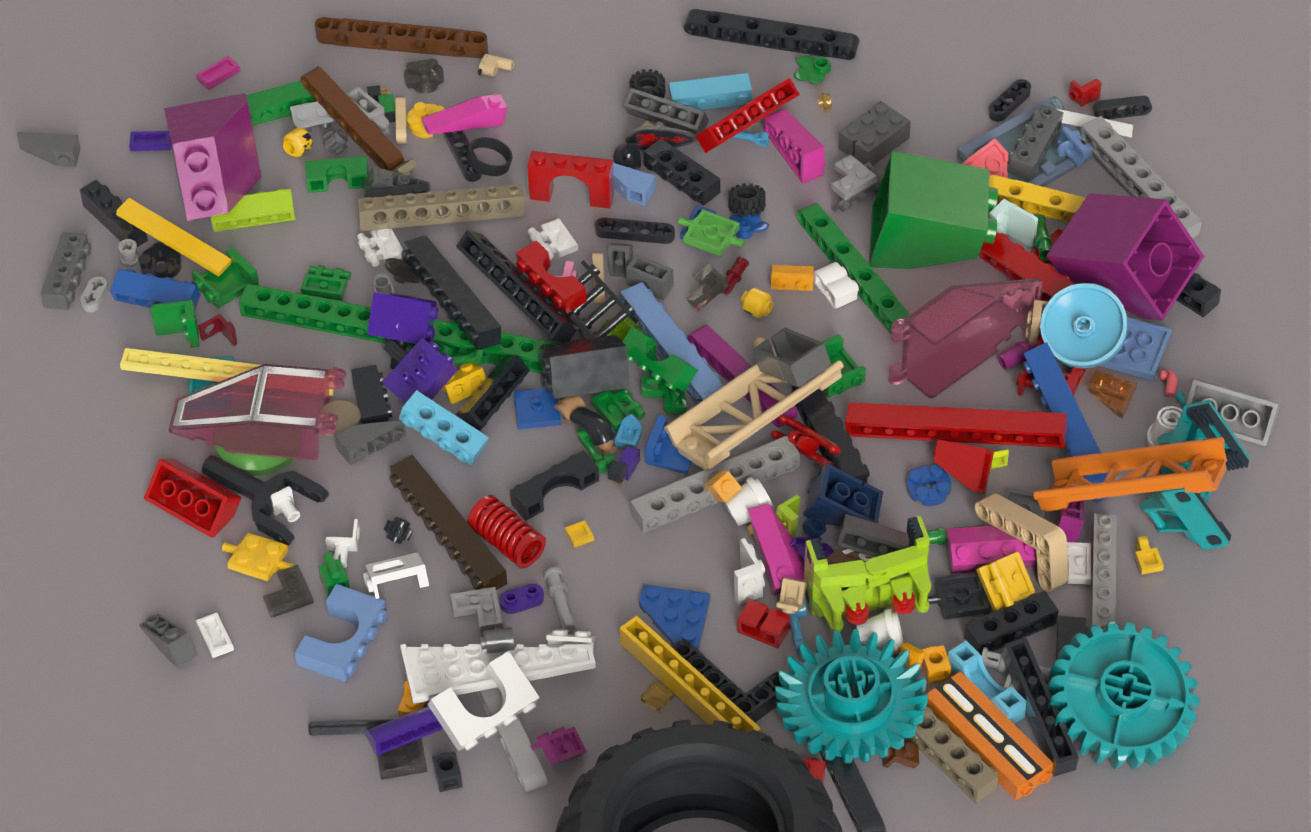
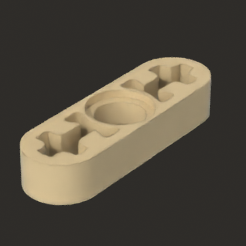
M396 97L397 144H407L406 97Z
M592 253V262L601 272L598 276L604 282L603 253ZM593 277L595 288L599 283ZM605 290L594 299L595 303L605 302Z

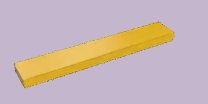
M128 198L117 209L116 215L217 276H220L231 264V258L131 198Z

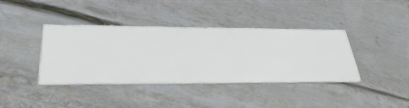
M1056 109L1064 112L1062 123L1081 127V125L1098 118ZM1105 119L1119 135L1132 138V124Z

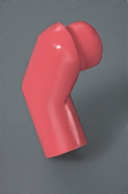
M1163 369L1160 373V380L1167 381L1165 395L1174 397L1176 395L1178 378L1172 370L1169 369L1167 371Z

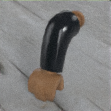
M579 395L564 397L558 400L554 407L565 417V423H574L583 429L590 437L592 444L602 449V455L612 454L616 451V446L612 445L615 434L611 424L603 416L585 408V403Z

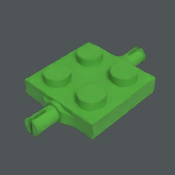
M703 209L693 220L683 216L678 220V225L688 228L683 237V243L720 257L731 244L740 248L744 247L745 240L735 237L740 229V223Z

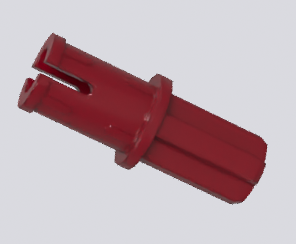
M738 257L732 268L726 272L727 276L719 287L723 294L728 295L731 293L736 283L741 281V276L749 265L745 258L742 257L741 259V257Z

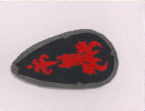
M658 122L656 126H644L631 130L625 137V143H637L640 151H645L659 139L664 140L674 148L692 144L697 139L696 135L689 131L664 127L663 123Z

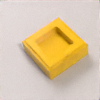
M585 520L565 527V533L573 548L594 541V535Z

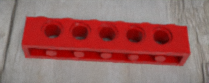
M789 77L695 137L704 152L707 153L800 94Z

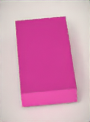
M227 56L196 74V78L209 90L240 72V66Z

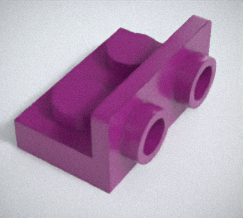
M564 727L554 730L551 735L549 732L543 733L536 737L537 742L530 746L532 750L542 747L550 766L579 757L587 752L575 727L566 730Z

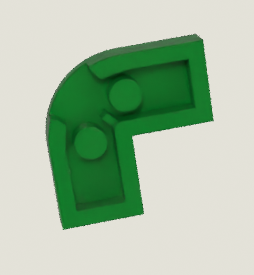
M642 376L641 396L663 398V411L666 413L684 414L686 412L685 392L678 388L675 391L664 385L666 382L664 379L659 381L654 377Z

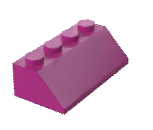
M994 526L946 529L951 573L976 572V569L1015 552H1019L1025 568L1037 567L1035 548Z

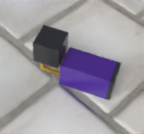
M627 445L619 460L612 462L608 469V479L612 480V484L618 482L619 486H621L624 479L629 480L641 460L640 449Z

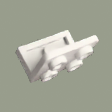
M745 538L740 539V565L742 569L734 571V599L738 606L747 603L749 599L754 601L763 597V587H765L763 573H765L764 565L761 560H757L753 545L748 544Z

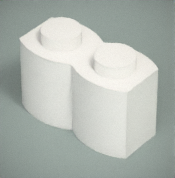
M834 262L814 271L813 281L816 287L825 295L833 308L837 309L857 300L858 285L848 277L847 271L843 266Z

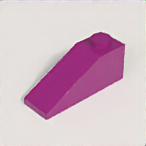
M1084 500L1070 502L1066 509L1058 510L1056 525L1064 531L1067 542L1077 543L1084 523Z

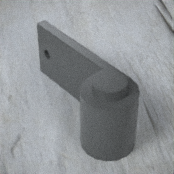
M495 626L493 630H485L483 635L480 636L481 649H486L487 654L515 650L512 627L498 629V626Z

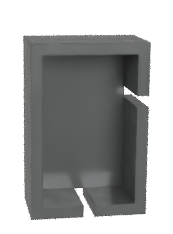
M880 101L870 108L868 113H863L839 131L838 149L846 155H852L853 157L855 152V159L864 165L870 162L873 166L910 138L911 121Z
M783 328L770 337L777 356L774 355L769 340H765L752 349L761 372L786 381L796 387L805 385L808 380L823 373L826 368L831 366L823 342L788 328Z

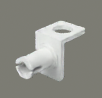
M290 486L271 495L273 514L275 516L283 512L288 522H294L300 517V512L294 506Z
M354 519L352 538L326 537L325 540L327 550L335 551L334 559H340L343 568L347 567L348 551L358 552L360 535L358 519Z

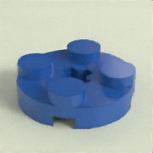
M939 465L923 466L909 472L907 493L913 501L916 502L918 500L925 506H935L943 503L950 494L951 479ZM928 483L933 484V488L924 485Z

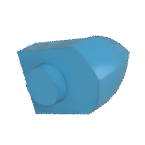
M632 414L622 420L614 440L616 447L625 449L627 445L635 448L638 446L642 436V426L639 420Z

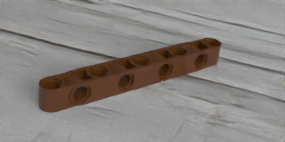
M321 17L315 21L316 39L322 44L452 57L483 58L485 54H488L487 35L479 31L347 18Z

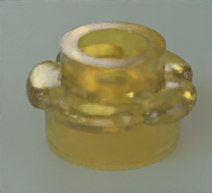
M822 93V96L818 97L820 109L824 108V111L827 112V110L832 109L830 93Z

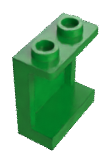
M233 247L226 250L227 257L232 260L231 264L220 276L215 275L209 270L201 275L196 270L192 271V283L204 295L207 302L212 303L218 309L242 295L247 284L259 285L257 270Z
M840 334L822 341L827 350L831 365L838 360L843 364L841 369L842 377L825 389L828 398L861 385L865 382L866 368L863 365L858 367L843 348L844 339Z

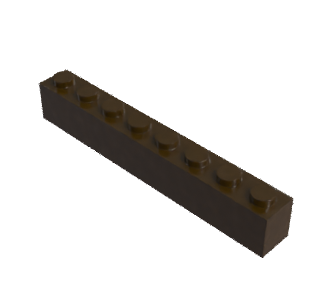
M411 455L391 465V476H389L393 487L399 488L405 502H410L416 516L422 517L428 531H433L439 545H444L451 560L457 561L462 574L468 575L474 589L495 587L498 590L507 585V574L504 567L417 459Z

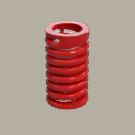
M488 495L480 499L469 513L467 523L471 528L511 562L515 563L517 567L522 569L529 567L543 553L546 546V538L526 521H523L520 516H517L514 511L505 506L494 495Z

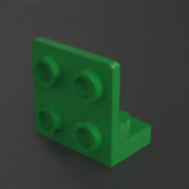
M193 300L160 303L150 306L157 336L185 333V339H190L191 348L200 347L199 328Z

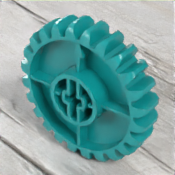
M1114 621L1107 622L1103 631L1099 626L1092 625L1086 634L1077 633L1073 636L1070 645L1062 647L1058 654V660L1053 663L1050 669L1052 678L1047 686L1052 698L1048 703V708H1050V705L1057 706L1059 711L1054 724L1056 726L1058 721L1064 722L1065 727L1068 728L1067 734L1070 736L1072 743L1076 740L1081 743L1077 753L1084 756L1091 750L1094 752V763L1101 765L1107 757L1110 758L1113 769H1120L1125 760H1127L1132 770L1139 769L1143 761L1150 766L1155 765L1161 756L1170 757L1175 752L1177 745L1184 743L1189 736L1188 730L1196 722L1197 716L1194 711L1199 706L1200 700L1193 692L1198 687V682L1193 677H1186L1192 666L1187 661L1178 662L1177 659L1182 651L1179 647H1173L1168 650L1165 647L1168 637L1164 634L1160 635L1156 640L1151 638V627L1145 626L1138 633L1135 630L1134 623L1129 621L1125 623L1122 630H1119L1118 625Z

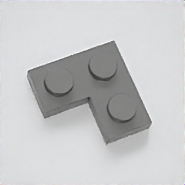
M852 155L834 164L835 171L843 177L832 183V190L844 200L849 199L877 182V175Z
M495 587L450 594L454 617L477 614L480 632L493 630L495 626H498V629L503 628Z

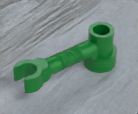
M440 346L441 349L438 351L441 355L446 352L454 359L453 365L471 362L482 365L486 364L488 358L487 355L482 356L483 350L480 349L471 354L454 356V350L447 346Z
M583 429L577 430L576 432L579 435L577 438L599 467V474L607 471L615 460L611 453L603 456L600 455L588 434Z

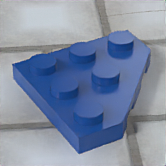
M643 584L639 608L648 614L652 619V623L662 635L665 634L672 646L678 641L685 640L699 650L710 603V593Z

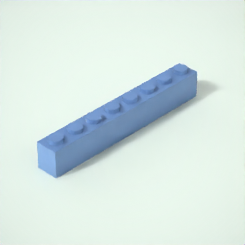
M643 282L620 292V301L624 305L628 302L636 311L633 315L638 320L635 324L637 328L658 342L656 352L662 360L674 354L698 369V372L686 389L696 404L723 387L716 372L711 371L706 359L700 357L695 345L689 343L684 331L678 329L673 317L668 316L661 302H657L650 288L647 289Z

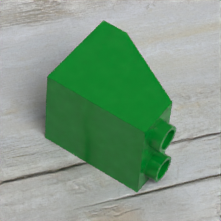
M891 151L872 205L869 265L872 268L915 269L977 259L983 242L992 244L997 231V219L988 218V212L990 213L996 207L998 199V189L989 187V169Z

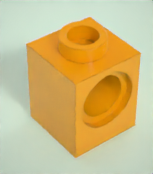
M944 645L921 649L925 652L922 669L927 684L930 685L948 680L951 676V665Z

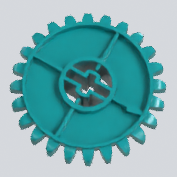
M858 629L853 630L849 645H844L839 630H834L833 647L828 648L823 638L817 635L816 654H813L802 643L800 645V657L803 664L789 655L787 657V665L790 673L783 670L779 671V681L783 687L776 686L775 693L776 698L781 701L776 702L778 714L784 717L782 718V725L786 731H794L793 740L797 744L807 742L808 752L816 754L822 751L825 753V759L829 761L838 756L842 757L844 763L850 764L853 758H860L863 763L870 762L871 755L877 754L881 758L887 757L888 748L901 749L904 746L903 737L913 738L917 733L916 725L921 724L925 718V710L922 709L928 704V694L921 695L926 689V678L916 680L920 673L919 662L905 669L909 662V650H904L894 659L895 641L892 638L881 651L878 650L877 632H873L866 646H862ZM849 686H851V689H852V693H853V697H854V698H852V695H851V691H850V687H849Z

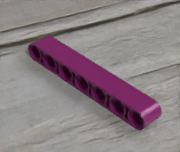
M708 325L700 327L687 336L689 343L695 345L697 353L704 357L707 363L728 383L752 367ZM766 383L776 389L771 383ZM758 389L762 413L779 402ZM747 393L743 397L751 403L750 393ZM793 406L781 415L795 419L798 417L796 407ZM779 417L771 421L777 428L785 425L779 422Z

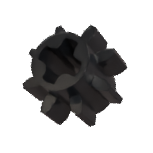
M395 517L394 521L388 520L383 529L388 533L386 538L398 544H402L403 540L409 541L413 533L409 528L411 523L399 517Z

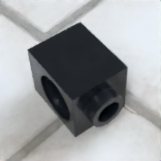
M444 752L432 756L439 792L462 788V777L456 752Z

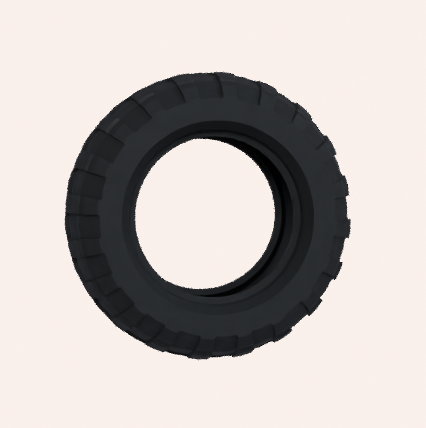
M690 720L674 721L672 727L656 731L650 727L633 734L631 740L621 746L616 744L605 750L598 757L595 766L586 774L582 773L568 798L569 805L564 807L555 832H652L663 825L682 819L711 818L732 823L747 832H843L835 812H833V803L819 778L815 779L809 773L804 760L798 754L787 748L782 749L774 744L772 737L753 729L750 732L733 728L732 723L714 720L713 725H691Z

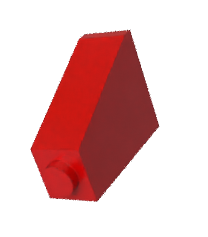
M938 439L937 445H935L933 450V461L971 491L980 494L986 493L994 451Z

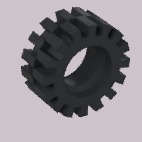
M642 69V73L637 71L636 75L633 74L629 80L630 88L661 98L665 97V77H663L662 73L659 74L657 70L652 72V69H649L646 72L645 69ZM644 86H652L653 88L646 89V88H642V87H644Z
M744 183L742 186L738 184L736 188L732 187L729 190L728 208L733 214L737 213V216L744 214V217H748L749 214L755 216V213L759 215L761 211L765 210V190L762 187L759 188V185L753 186V184L749 183L748 186Z

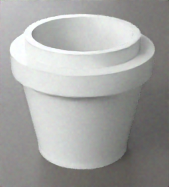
M1167 406L1158 412L1154 423L1147 432V443L1149 446L1159 445L1157 441L1162 434L1175 430L1181 417L1182 409L1175 406Z
M752 477L746 479L745 483L741 486L742 489L724 503L737 526L750 522L747 509L769 504L774 510V506L764 487L758 479L754 480Z
M891 608L885 609L883 613L869 618L864 624L856 625L862 646H866L871 634L877 632L878 650L881 651L892 638L895 641L894 655L899 654L901 644L904 642L897 612L893 613Z

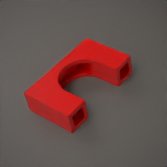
M531 151L527 165L530 200L550 202L554 188L553 179L559 176H572L580 179L588 186L590 207L611 209L614 197L613 160Z

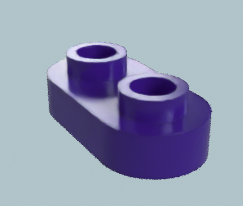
M528 584L506 591L500 596V607L503 612L508 614L537 607L544 601L543 588L537 584Z

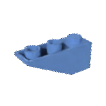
M613 163L614 189L627 201L646 207L656 191V176Z

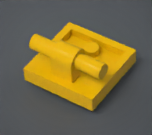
M1019 552L976 569L993 611L1009 607L1014 602L1023 600L1036 593Z

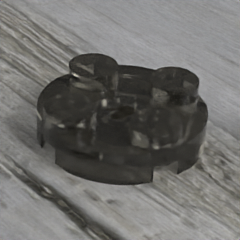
M433 58L409 62L404 71L405 85L409 89L410 87L415 89L416 93L420 94L434 92L438 89V85L444 82L443 68Z

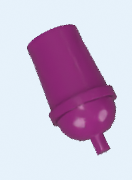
M1017 342L1013 347L998 355L1001 367L1004 370H1008L1027 361L1024 353L1035 348L1037 345L1036 343L1031 345L1028 342Z

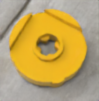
M416 103L414 108L407 114L408 129L410 128L411 133L417 137H433V134L428 135L422 123V118L445 108L435 104Z

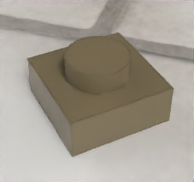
M414 159L404 161L391 171L409 176L413 173L412 169L417 164Z

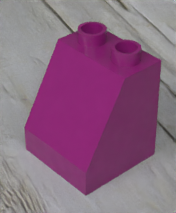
M246 94L164 108L187 221L229 213L261 178Z
M1095 193L1087 195L1047 255L1058 273L1067 275L1073 283H1095L1110 289L1121 301L1126 311L1145 319L1162 321L1205 257L1166 199Z

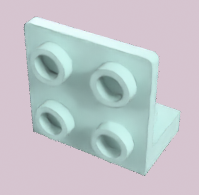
M1003 199L989 213V218L997 219V232L1004 233L1005 235L1008 234L1033 248L1035 246L1038 218L1014 203Z

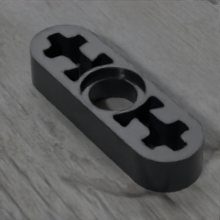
M1019 79L1008 87L990 104L989 118L996 122L1005 120L1030 96V82ZM1012 98L1015 101L1010 103L1006 102L1005 99Z
M1134 96L1100 100L1093 105L1092 109L1095 117L1102 116L1104 119H1117L1146 115L1151 112L1152 105L1149 97ZM1121 106H1127L1123 110H1118Z

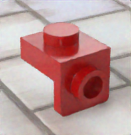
M1096 78L1080 86L1073 80L1070 82L1069 96L1078 105L1083 107L1100 98L1102 83Z

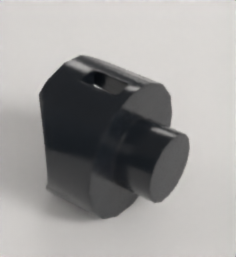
M633 142L619 145L613 154L614 163L635 170L641 167L639 145Z

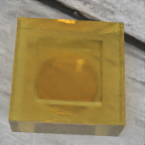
M654 681L641 695V702L660 713L674 696L671 690Z

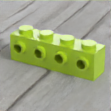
M283 188L271 192L261 191L255 194L244 195L229 213L211 216L214 232L296 220L291 189Z

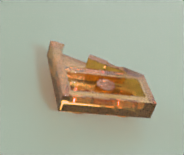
M1096 370L1089 384L1088 391L1117 416L1123 418L1136 391L1137 383Z

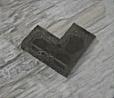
M708 263L693 276L700 286L685 297V299L698 312L706 307L716 296L722 294L730 284Z
M298 565L276 572L282 590L263 596L264 604L271 618L314 603L311 592Z

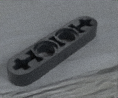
M453 131L456 133L455 136H453L452 132L443 133L464 178L470 182L478 181L482 174L473 168V173L469 171L471 166L467 160L461 159L467 155L470 145L464 131ZM458 142L464 143L461 147L454 146Z
M606 217L599 218L595 222V233L601 238L669 244L675 239V228L668 223ZM623 227H627L630 229L628 232L620 231V229ZM643 229L651 231L648 234L640 233V231Z

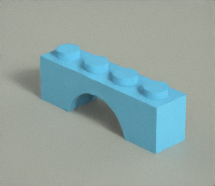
M967 641L948 652L951 672L954 675L961 671L1014 724L1025 718L1027 701L1012 686L1004 688L996 683L986 670L982 656Z

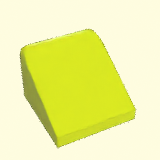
M1008 449L994 452L991 469L1008 466Z

